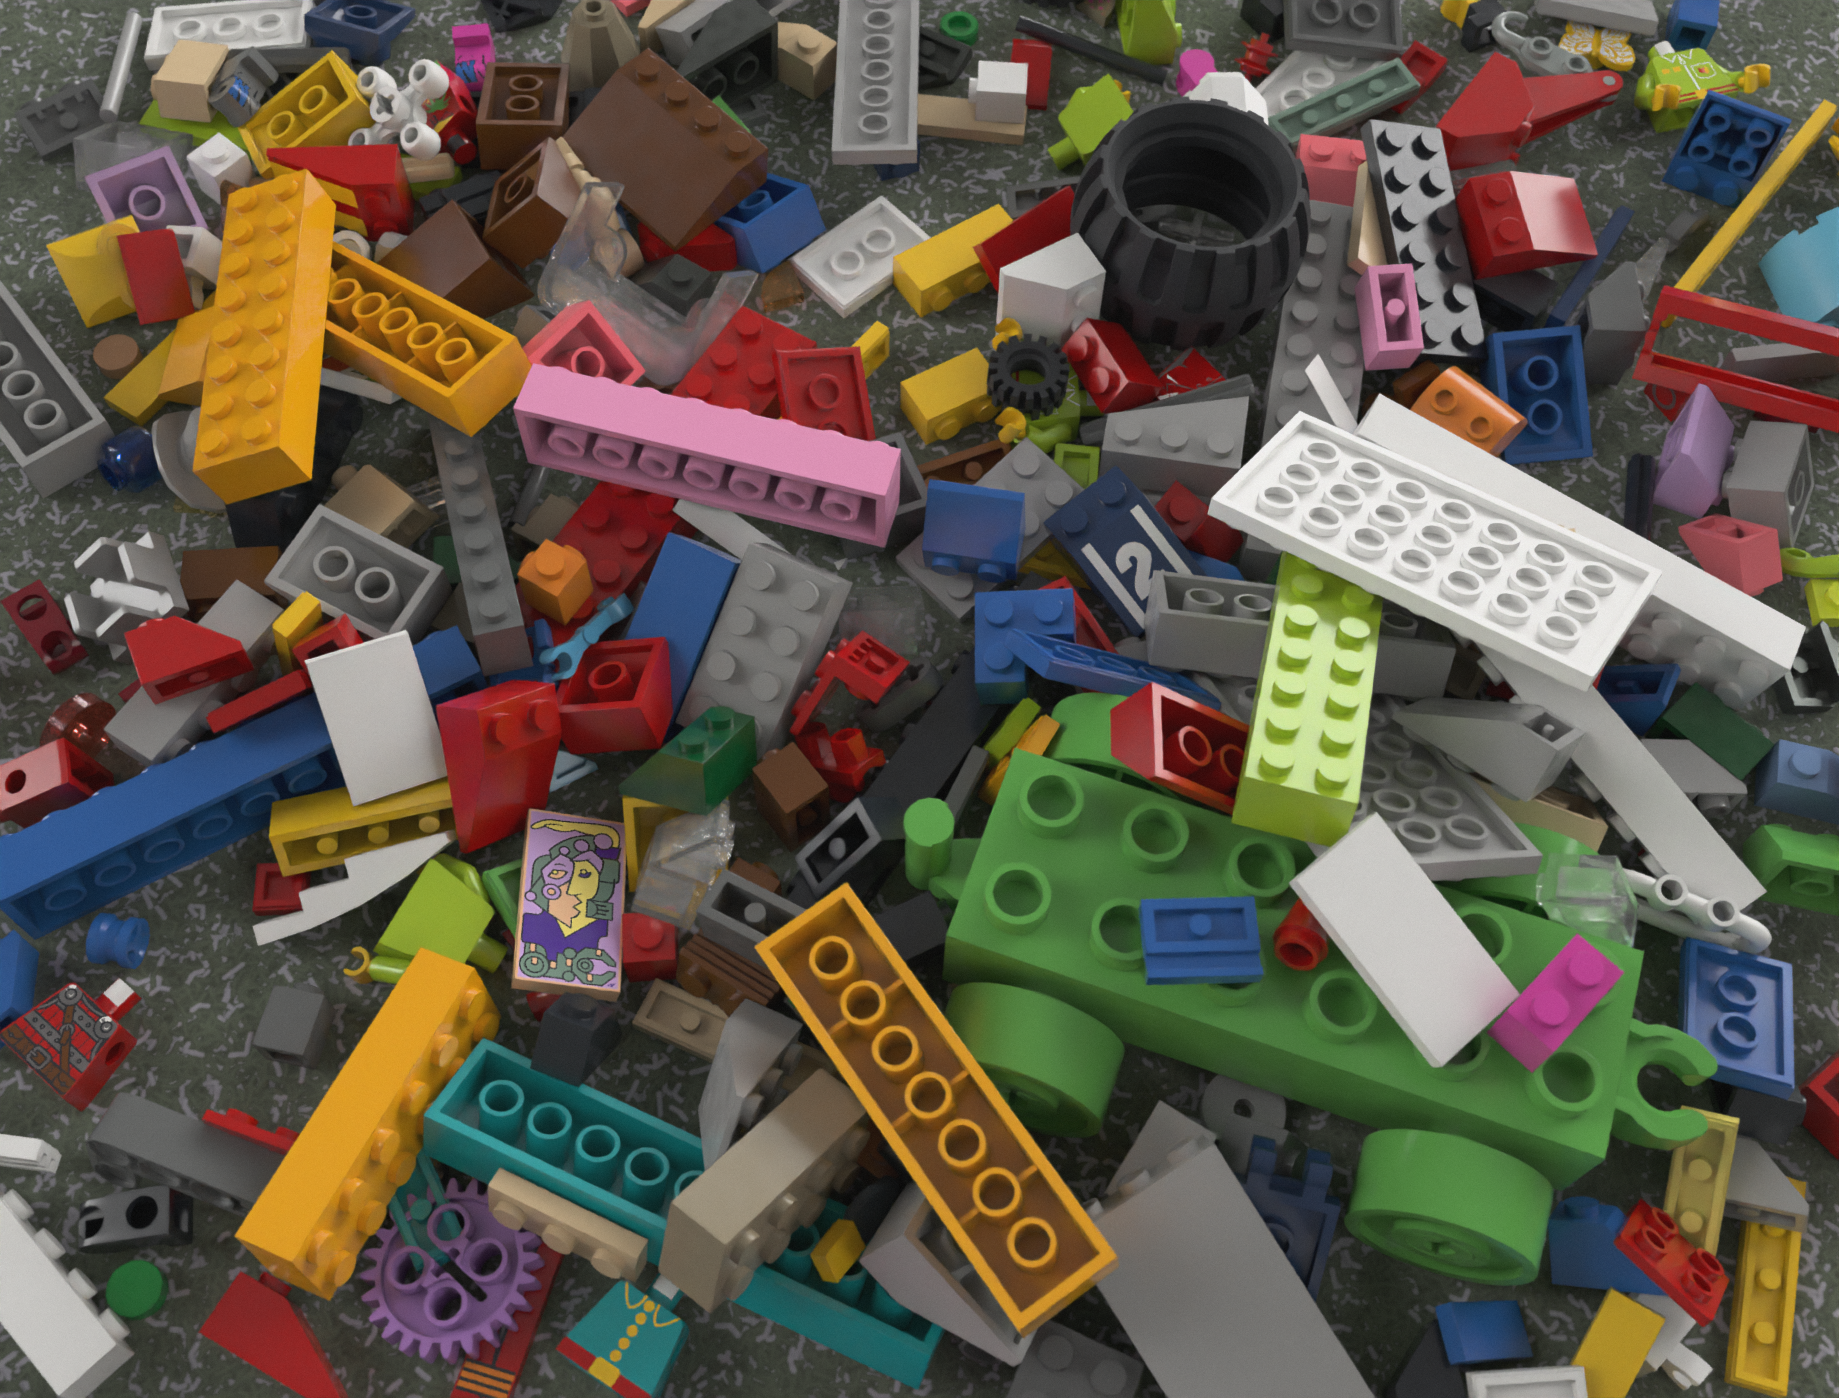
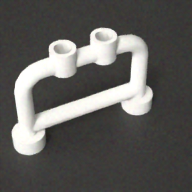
M1612 867L1616 877L1615 888L1628 890L1647 898V901L1615 889L1611 905L1613 910L1684 939L1687 936L1755 955L1765 950L1771 943L1772 936L1769 930L1757 920L1741 914L1736 901L1728 896L1719 895L1706 900L1689 893L1686 883L1679 876L1668 874L1657 880L1633 870ZM1661 886L1670 889L1673 895L1672 900H1668L1663 896ZM1713 907H1717L1722 911L1723 921L1718 920L1714 916ZM1676 909L1698 919L1699 924L1696 925L1691 919L1669 910ZM1725 929V930L1730 931V932H1728V933H1723V932H1721V931Z

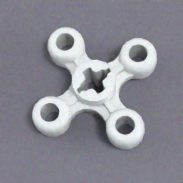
M419 60L413 64L409 71L410 85L402 91L397 90L393 77L382 69L370 66L362 70L357 78V88L363 97L371 102L370 114L376 123L370 129L360 128L354 131L349 138L348 146L387 144L392 137L398 135L400 136V143L407 153L422 161L433 159L440 151L441 140L437 132L426 125L427 114L425 109L421 107V104L427 98L437 99L445 94L449 86V77L445 70L431 60Z

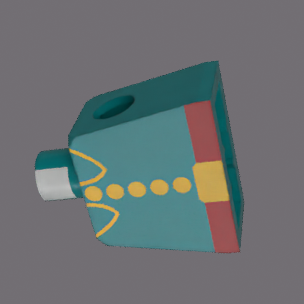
M658 1272L645 1293H642L622 1279L566 1335L556 1350L563 1358L620 1398H660L690 1332L687 1324L671 1313L684 1295V1292L660 1272Z

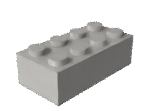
M749 543L675 723L687 727L711 706H725L733 709L734 712L755 716L757 761L772 749H783L790 733L789 730L796 719L790 712L802 693L809 688L853 582L770 544Z

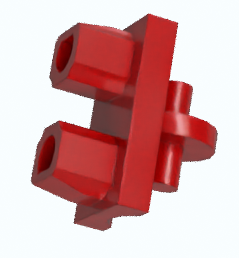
M811 722L798 737L795 736L798 748L829 786V799L835 802L846 803L852 800L857 792L863 790L865 785L863 776L867 770L874 766L881 767L886 763L882 749L866 747L861 729H841L829 737L825 723Z

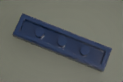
M1623 205L1616 209L1595 242L1598 256L1595 259L1583 261L1549 314L1543 328L1564 327L1567 325L1622 238L1635 211Z

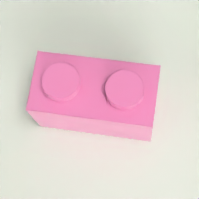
M1411 263L1368 266L1354 288L1365 371L1409 368L1424 349L1413 265Z

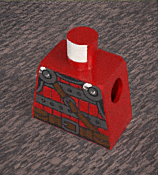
M120 978L111 984L96 1000L90 997L75 982L69 983L1 1030L0 1039L57 1094L82 1112L88 1107L137 1044V1039L118 1021L140 1002L142 998Z

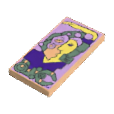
M529 808L525 822L511 988L563 995L567 991L572 994L581 993L589 995L598 1000L617 1001L621 986L622 914H624L626 873L624 823Z

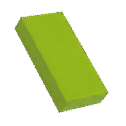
M1030 698L1022 699L999 724L982 749L989 751L990 755L989 771L1016 745L1042 708Z

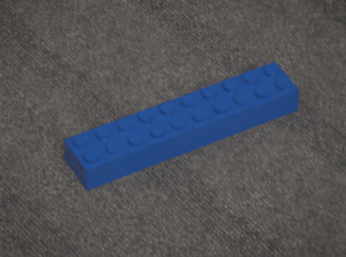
M457 625L445 631L433 632L426 636L422 642L412 646L439 732L436 705L488 688L483 672ZM316 693L295 697L288 701L284 707L261 718L249 719L241 723L237 729L214 740L200 742L194 745L189 752L166 763L151 765L144 769L140 775L117 786L100 789L91 798L66 810L54 811L46 815L41 822L22 831L1 836L0 909L36 940L270 826L272 802L347 787Z

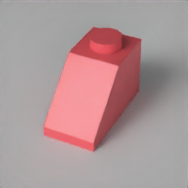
M1718 513L1678 527L1680 536L1704 571L1751 597L1763 593L1764 588L1783 581L1777 529Z

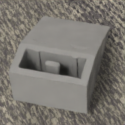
M1428 696L1395 711L1392 716L1393 720L1404 726L1403 732L1411 739L1425 745L1432 743L1448 753L1446 758L1457 768L1470 773L1478 772L1492 781V788L1500 795L1513 801L1521 799L1526 803L1555 783L1585 735L1584 731L1541 705Z
M745 999L725 1022L698 1107L705 1171L788 1097L789 1091L782 1088L785 1077L792 1076L803 1053V1047L797 1045L803 1024L749 999Z

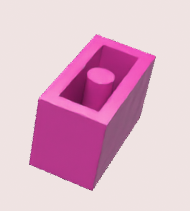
M1577 933L1486 1033L1533 1073L1555 1052L1624 972Z

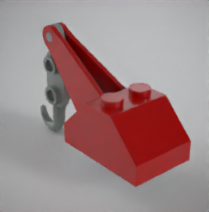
M1508 11L1498 15L1492 23V34L1495 40L1503 47L1511 50L1527 70L1537 72L1543 76L1523 78L1517 62L1494 52L1439 121L1435 128L1441 129L1453 191H1461L1469 178L1513 171L1521 156L1516 152L1517 148H1521L1523 145L1596 110L1612 105L1623 86L1622 77L1616 72L1609 70L1593 72L1589 61L1584 56L1573 54L1553 44L1545 37L1538 36L1532 39L1521 37L1505 27V24L1510 21L1527 22L1528 16L1526 14Z

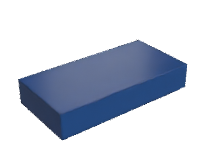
M1517 1300L1449 1302L1435 1306L1451 1365L1519 1361L1533 1357Z

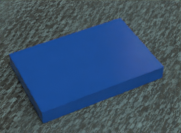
M1686 936L1680 947L1678 1030L1697 1039L1715 1057L1718 1069L1709 1079L1785 1100L1789 1099L1795 1090L1792 964Z

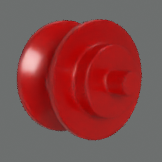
M1262 33L1260 40L1251 38L1250 43L1242 41L1241 43L1247 51L1244 57L1234 59L1241 64L1239 69L1246 72L1244 77L1249 82H1251L1253 75L1261 77L1263 73L1271 74L1272 72L1266 66L1268 59L1279 56L1272 52L1274 46L1267 43L1270 36L1268 34Z

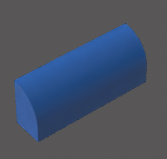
M670 532L666 536L625 640L666 637L669 643L673 714L663 743H668L686 728L675 723L742 561L716 548Z

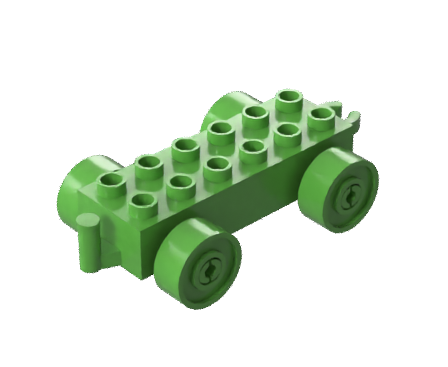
M1082 693L1061 700L1055 706L1051 718L1060 723V726L1042 756L1018 748L1014 749L982 838L953 839L955 822L953 814L949 810L948 804L940 799L925 798L918 800L910 805L905 813L903 823L906 837L904 871L907 880L911 885L920 890L931 891L939 900L945 899L949 908L955 912L946 935L942 979L959 986L952 991L943 1016L1027 1130L1069 1138L1090 1137L1099 1133L1123 1060L1125 1049L1122 1041L1381 1129L1369 1134L1363 1141L1344 1218L1346 1228L1366 1245L1407 1264L1460 1280L1510 1286L1527 1284L1537 1278L1554 1189L1563 1191L1605 1160L1610 1134L1617 1139L1643 1147L1671 1150L1689 1145L1705 1134L1708 1129L1706 1118L1695 1110L1661 1111L1650 1106L1641 1097L1637 1087V1076L1643 1066L1651 1064L1662 1065L1672 1070L1685 1085L1695 1087L1717 1072L1718 1063L1715 1057L1697 1039L1684 1032L1660 1024L1647 1025L1632 1018L1644 951L1605 939L1616 885L1615 873L1601 855L1585 844L1566 835L1533 825L1513 822L1543 855L1537 874L1512 875L1507 878L1480 877L1465 878L1460 881H1431L1520 995L1577 933L1624 972L1555 1052L1532 1073L1486 1033L1516 999L1442 1067L1432 1068L1331 937L1327 957L1318 963L1315 968L1301 971L1283 964L1274 952L1273 933L1299 899V896L1290 886L1289 882L1318 858L1305 841L1231 823V817L1201 808L1202 802L1146 779L1111 755L1110 709L1127 699L1128 696L1109 693ZM1254 896L1261 948L1259 952L1260 964L1263 967L1264 973L1260 982L1146 985L1145 961H1143L1139 918L1141 899Z

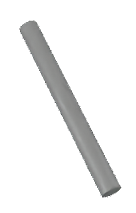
M134 12L126 15L99 112L100 118L107 123H113L117 120L143 22L141 16Z

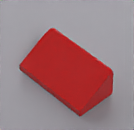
M166 228L118 235L117 240L140 325L178 320L195 313L174 230Z

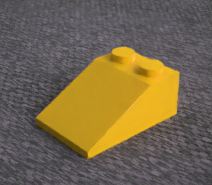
M333 50L262 105L246 123L237 127L260 175L264 179L275 177L266 156L267 148L348 146L349 138L354 131L360 128L370 129L376 123L370 114L371 102L363 97L357 88L358 76Z

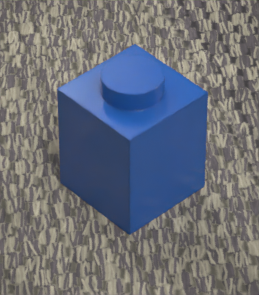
M1675 0L1667 18L1665 41L1669 42L1674 50L1685 51L1700 48L1706 51L1718 27L1720 0Z

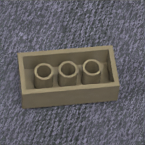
M820 1067L671 1201L658 1272L710 1314L727 1297L731 1301L737 1299L750 1284L754 1271L764 1261L771 1264L777 1260L789 1244L791 1234L801 1225L805 1228L810 1227L824 1210L826 1200L835 1191L843 1194L856 1180L861 1169L857 1164L858 1156L870 1137V1132L866 1129L870 1115L855 1093Z

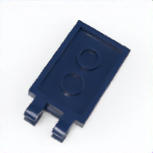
M1253 1134L1246 1173L1233 1172V1174L1316 1303L1341 1208L1339 1197L1326 1194L1333 1173V1164H1329L1331 1152L1308 1147L1303 1166L1302 1180L1274 1174L1273 1171L1277 1158V1151L1274 1150L1276 1139Z

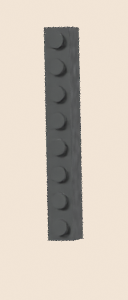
M426 412L472 632L483 675L485 677L533 666L479 431L470 437Z

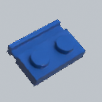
M1254 896L1141 899L1139 918L1143 961H1145L1146 985L1253 983L1261 981L1264 973L1263 967L1260 964L1259 952L1261 948Z

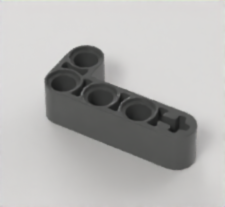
M124 1092L116 1095L86 1140V1148L94 1171L110 1183L126 1189H136L143 1177L244 1218L248 1216L286 1157L174 1110Z

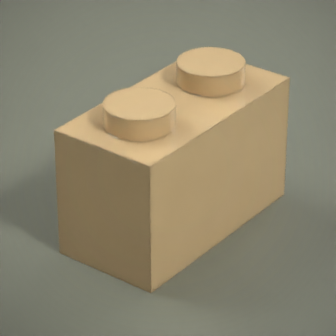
M178 40L171 53L165 56L164 63L158 73L154 74L151 79V94L153 99L158 101L161 117L211 123L218 110L209 103L208 99L223 64L228 61V45Z

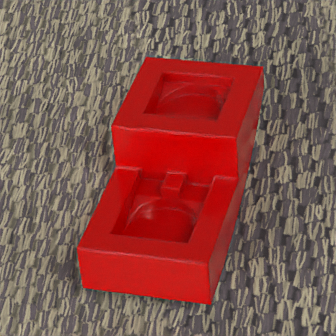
M1416 40L1400 60L1421 87L1417 96L1391 107L1392 110L1399 114H1402L1411 107L1447 68L1448 59Z

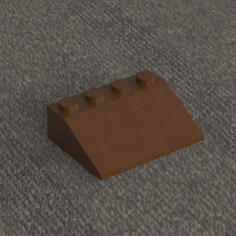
M649 48L614 73L563 135L564 140L584 165V170L588 171L592 177L599 178L609 194L675 252L767 182L768 148Z

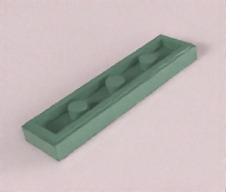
M1395 58L1268 117V125L1276 132L1281 131L1291 142L1293 153H1295L1301 134L1329 137L1417 96L1421 86L1399 58Z

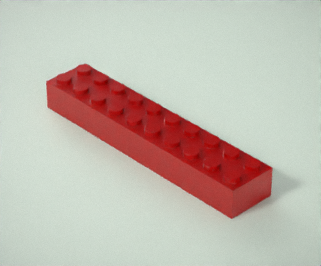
M742 305L670 395L685 399L696 398L704 401L706 404L728 409H743L753 415L778 420L782 415L772 355L776 351L817 349V342ZM601 480L552 540V542L562 548L565 545L575 548L585 557L594 591L569 622L563 625L526 604L519 582L515 588L525 629L535 626L534 621L543 618L551 627L552 641L555 647L570 640L575 635L577 628L584 626L598 613L597 606L605 598L613 597L616 599L620 594L625 593L628 599H630L640 580L648 583L668 532L691 539L698 530V528L672 511L680 499ZM616 623L610 625L599 636L597 642L610 641ZM527 637L531 657L533 658V640L532 637ZM556 658L553 662L556 666L554 671L558 673L560 663Z

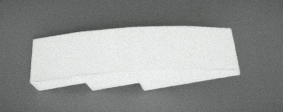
M455 829L344 859L349 878L299 892L303 911L268 919L253 926L258 946L309 930L376 898L417 872L428 863L430 858L433 859L457 839Z

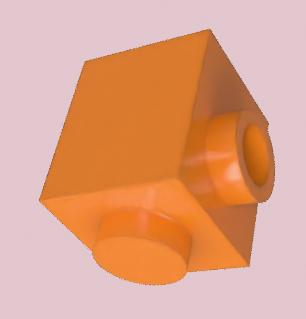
M545 539L535 552L532 551L526 555L517 573L526 604L563 625L569 622L594 591L585 557L571 546L565 545L562 548L548 539Z

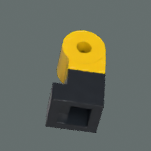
M1442 0V15L1446 19L1455 22L1463 31L1461 44L1469 53L1497 43L1492 34V23L1498 15L1508 12L1498 0Z

